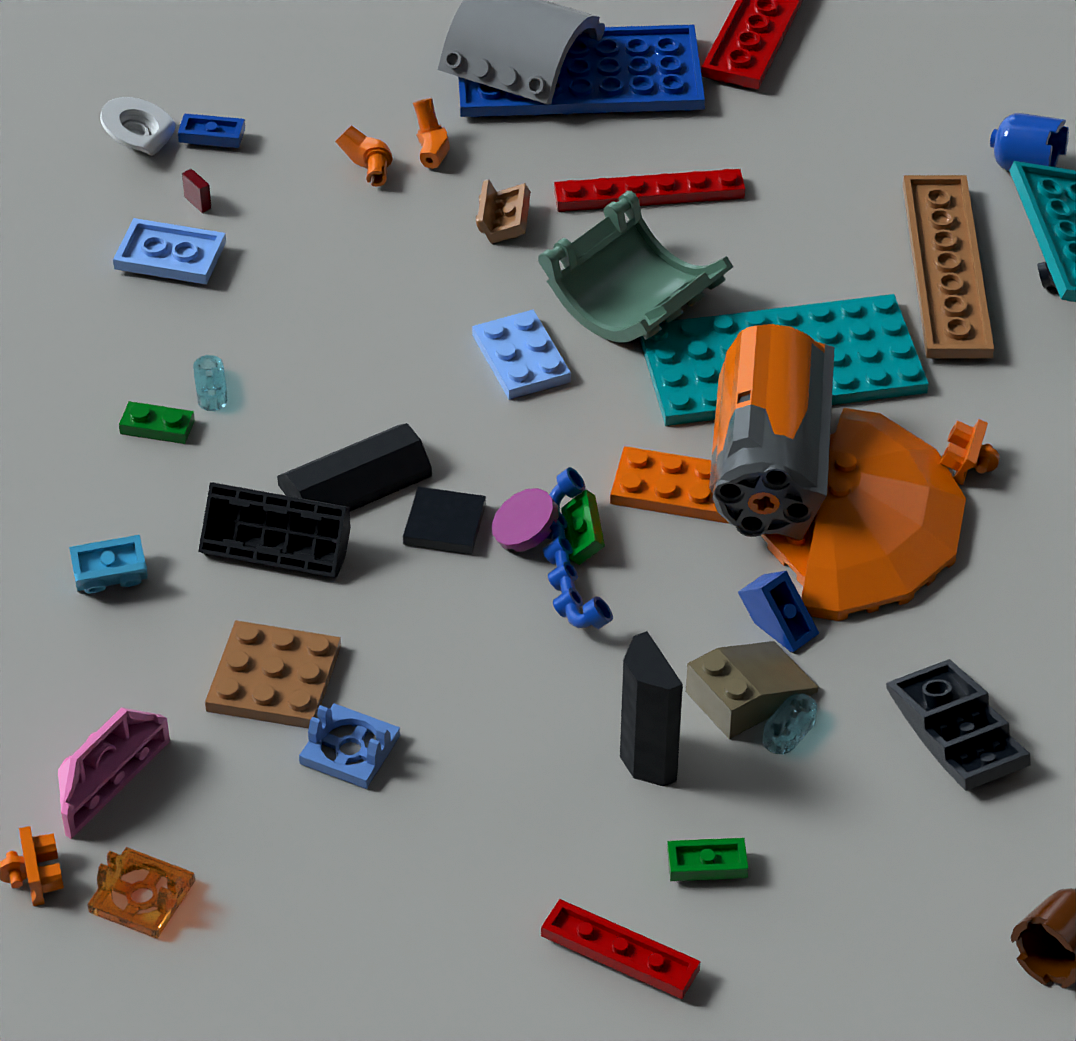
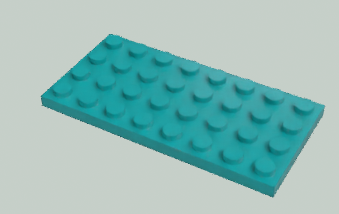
M894 294L675 320L669 323L661 322L659 325L662 329L647 340L643 336L639 337L665 426L715 420L718 380L725 361L726 352L737 338L739 332L748 327L776 324L790 326L808 334L816 342L835 347L832 405L928 393V380Z

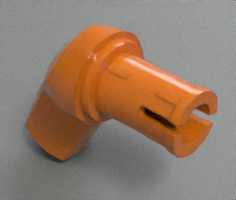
M426 98L413 102L420 127L416 135L422 146L420 151L421 163L424 167L434 169L441 164L449 152L450 144L445 127L438 124L433 99Z
M351 125L335 142L355 164L368 169L366 176L368 183L371 182V185L376 187L384 185L387 180V167L391 165L393 160L391 150L385 142L367 137Z

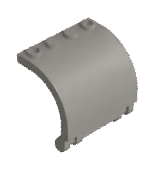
M463 0L449 27L437 70L544 104H551L561 67L577 36L585 33L589 34L591 39L600 41L605 31V24L599 22V16L546 0Z

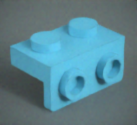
M140 535L69 547L77 591L84 590L85 593H98L105 590L106 586L120 584L122 587H131L140 584L143 579H148Z

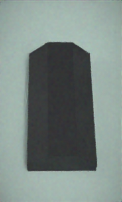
M405 423L277 476L278 486L286 496L349 507L350 511H353L432 477V466L421 439L409 424Z
M210 482L198 552L329 577H338L347 552L351 528L350 509L341 505Z
M648 631L633 636L623 659L620 758L634 779L664 787L677 782L683 684Z

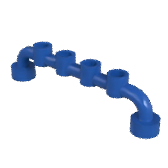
M568 467L557 475L558 484L549 494L558 505L559 517L557 522L555 523L553 520L550 526L552 531L547 539H551L552 542L543 547V554L551 564L557 566V568L548 573V580L556 590L562 591V594L553 600V606L560 616L567 617L569 623L576 628H587L592 625L600 629L613 620L611 609L602 598L597 596L583 605L582 597L576 591L574 583L578 579V574L571 565L569 555L573 552L572 546L565 538L564 529L567 528V521L560 513V503L566 495L574 498L586 488L581 475L572 467ZM581 606H583V614L580 613Z

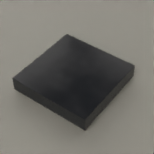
M418 486L403 534V545L472 555L486 506V496Z

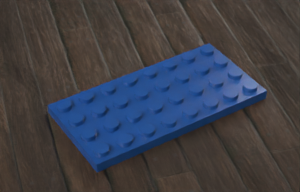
M694 24L605 27L600 41L591 39L589 34L582 33L578 35L561 67L551 104H544L458 77L460 117L568 115L574 113L599 114L606 112L630 113L639 111L661 112L705 109L704 88Z

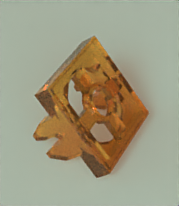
M128 847L124 849L121 855L109 851L107 854L108 866L101 863L98 868V889L87 904L89 913L158 939L194 884V872ZM144 869L149 871L143 881L131 884L121 880L123 875L134 870ZM161 877H165L168 889L161 886L159 893H157L155 886ZM145 888L151 890L153 896L146 902H136L131 898L132 893L138 889ZM112 891L127 896L128 904L124 910L117 907L113 902ZM153 906L157 908L148 913L138 914L140 910H147Z

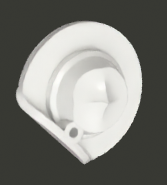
M119 97L112 99L103 106L100 114V121L104 130L114 140L129 148L145 152L150 156L158 153L175 131V122L166 111L140 98Z

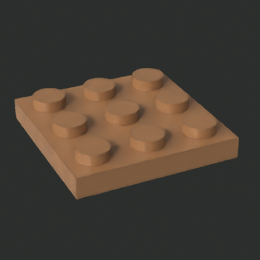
M235 620L205 700L206 711L309 728L311 718H317L318 708L322 705L341 649V637Z

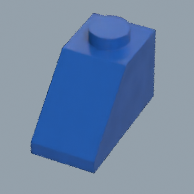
M787 571L763 574L738 591L753 622L788 651H796L819 634Z

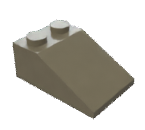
M775 641L719 647L687 663L686 693L728 739L817 693L819 688Z

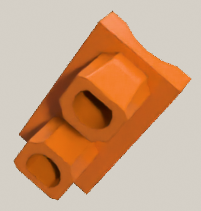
M978 419L974 427L958 420L956 421L947 439L950 443L946 447L940 464L956 471L954 479L960 485H963L968 469L974 467L978 473H985L995 470L999 464L1000 456L997 450L991 444L986 443L982 445L988 423Z
M31 827L19 828L24 857L18 856L16 851L7 852L6 858L0 861V880L11 883L12 888H20L23 885L22 881L28 878L33 906L45 904L43 893L64 888L59 863L40 867L37 864L58 859L54 833L32 837Z

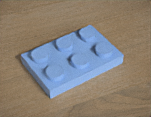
M133 218L113 258L114 269L207 285L226 244V235L223 232Z
M534 310L472 326V336L509 400L571 383L570 370Z

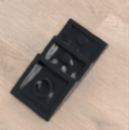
M950 659L886 683V688L923 744L965 791L1031 766L1030 753L1010 736L1009 722L989 706L988 692Z

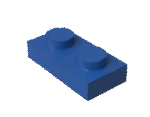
M184 113L178 130L179 143L240 148L245 132V119Z

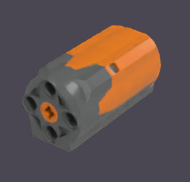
M776 324L748 327L739 332L737 338L726 352L725 361L719 374L709 489L713 493L712 498L717 512L730 524L736 526L738 532L748 537H757L762 534H781L802 540L827 496L835 347L816 342L808 334L790 326Z

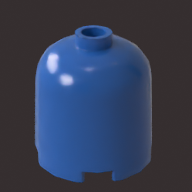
M1024 113L1009 115L1001 122L999 128L994 129L991 134L990 147L994 148L996 162L1006 171L1010 170L1014 161L1056 167L1059 155L1065 156L1067 152L1069 127L1064 126L1066 120Z

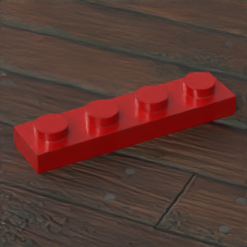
M562 899L558 900L541 926V937L680 999H683L700 971L701 961Z

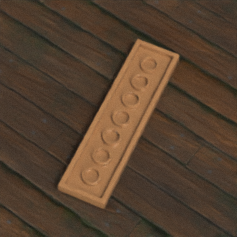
M904 175L903 191L926 358H993L994 344L967 175Z

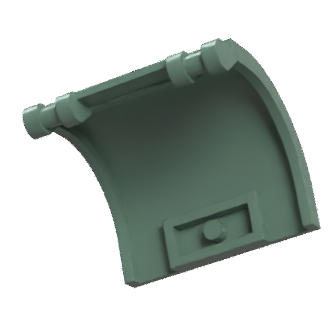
M626 191L619 197L618 202H611L604 208L606 218L572 243L568 239L562 238L554 244V249H547L538 256L539 264L549 278L547 283L566 310L589 331L614 342H629L640 336L647 340L662 329L659 325L665 320L669 323L683 313L681 309L683 305L687 303L688 306H691L705 296L702 291L707 287L709 290H712L726 280L724 274L734 267L727 256L709 265L699 266L684 262L671 254L655 238L643 220L639 199L632 191ZM625 214L629 218L627 222L625 220ZM559 261H561V263L564 266L562 270L560 269Z

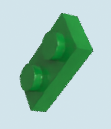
M129 401L120 420L119 431L122 435L186 444L195 422L194 411Z
M586 489L561 507V513L567 521V528L564 529L565 536L573 550L569 558L578 565L605 547L596 496Z
M745 838L667 841L670 881L748 878Z

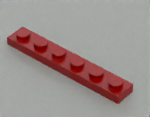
M741 169L554 182V194L558 212L604 209L611 202H618L619 197L626 191H632L636 194L640 206L745 199V185Z

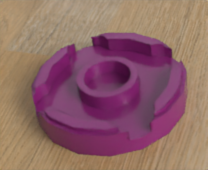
M539 488L525 489L506 500L496 512L492 522V534L506 550L514 549L516 552H522L536 547L551 533L550 526L553 520L555 523L557 522L559 517L558 505L547 491Z

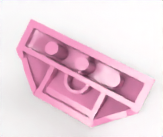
M121 707L97 732L92 733L72 756L67 757L58 769L65 836L72 839L170 742L166 717L161 714Z

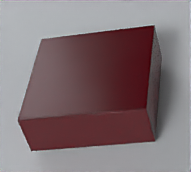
M192 169L183 172L184 197L201 213L210 210L211 196L209 184Z

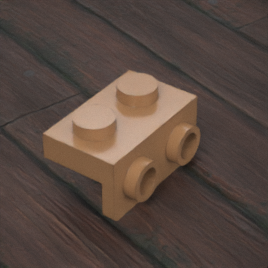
M490 180L483 181L482 191L479 195L480 205L478 215H476V224L479 231L485 233L491 244L506 239H513L526 233L531 194L526 183L497 192Z

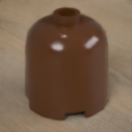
M1073 888L1060 889L1053 893L1014 927L1011 934V942L1016 941L1020 955L1016 958L1018 963L1031 977L1043 985L1052 981L1062 984V988H1067L1076 982V889Z

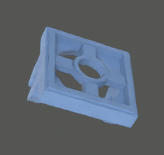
M335 703L330 709L320 705L317 712L318 719L312 717L308 729L309 741L299 755L300 764L367 789L399 739L400 727ZM342 725L356 727L351 735H345L341 738L329 734L331 730ZM368 732H371L376 736V740L371 738L367 748L363 739ZM353 742L358 744L361 749L356 754L346 755L340 751V747L345 743ZM322 745L335 749L337 757L334 761L325 756L322 751ZM360 759L366 760L359 764L347 765L348 763L356 762Z

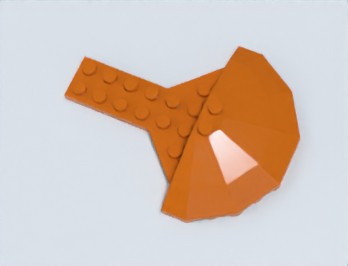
M843 408L836 432L830 435L827 496L803 539L798 540L781 534L760 535L768 543L767 549L783 566L788 565L796 573V580L803 586L801 599L811 617L841 621L847 619L848 614L865 609L868 613L879 611V606L897 601L899 605L906 604L914 598L915 592L925 584L929 586L935 581L936 575L946 566L950 568L955 564L966 497L949 469L940 464L941 456L936 448L881 413ZM624 446L610 493V504L729 523L717 512L712 498L713 493L709 489L711 460Z

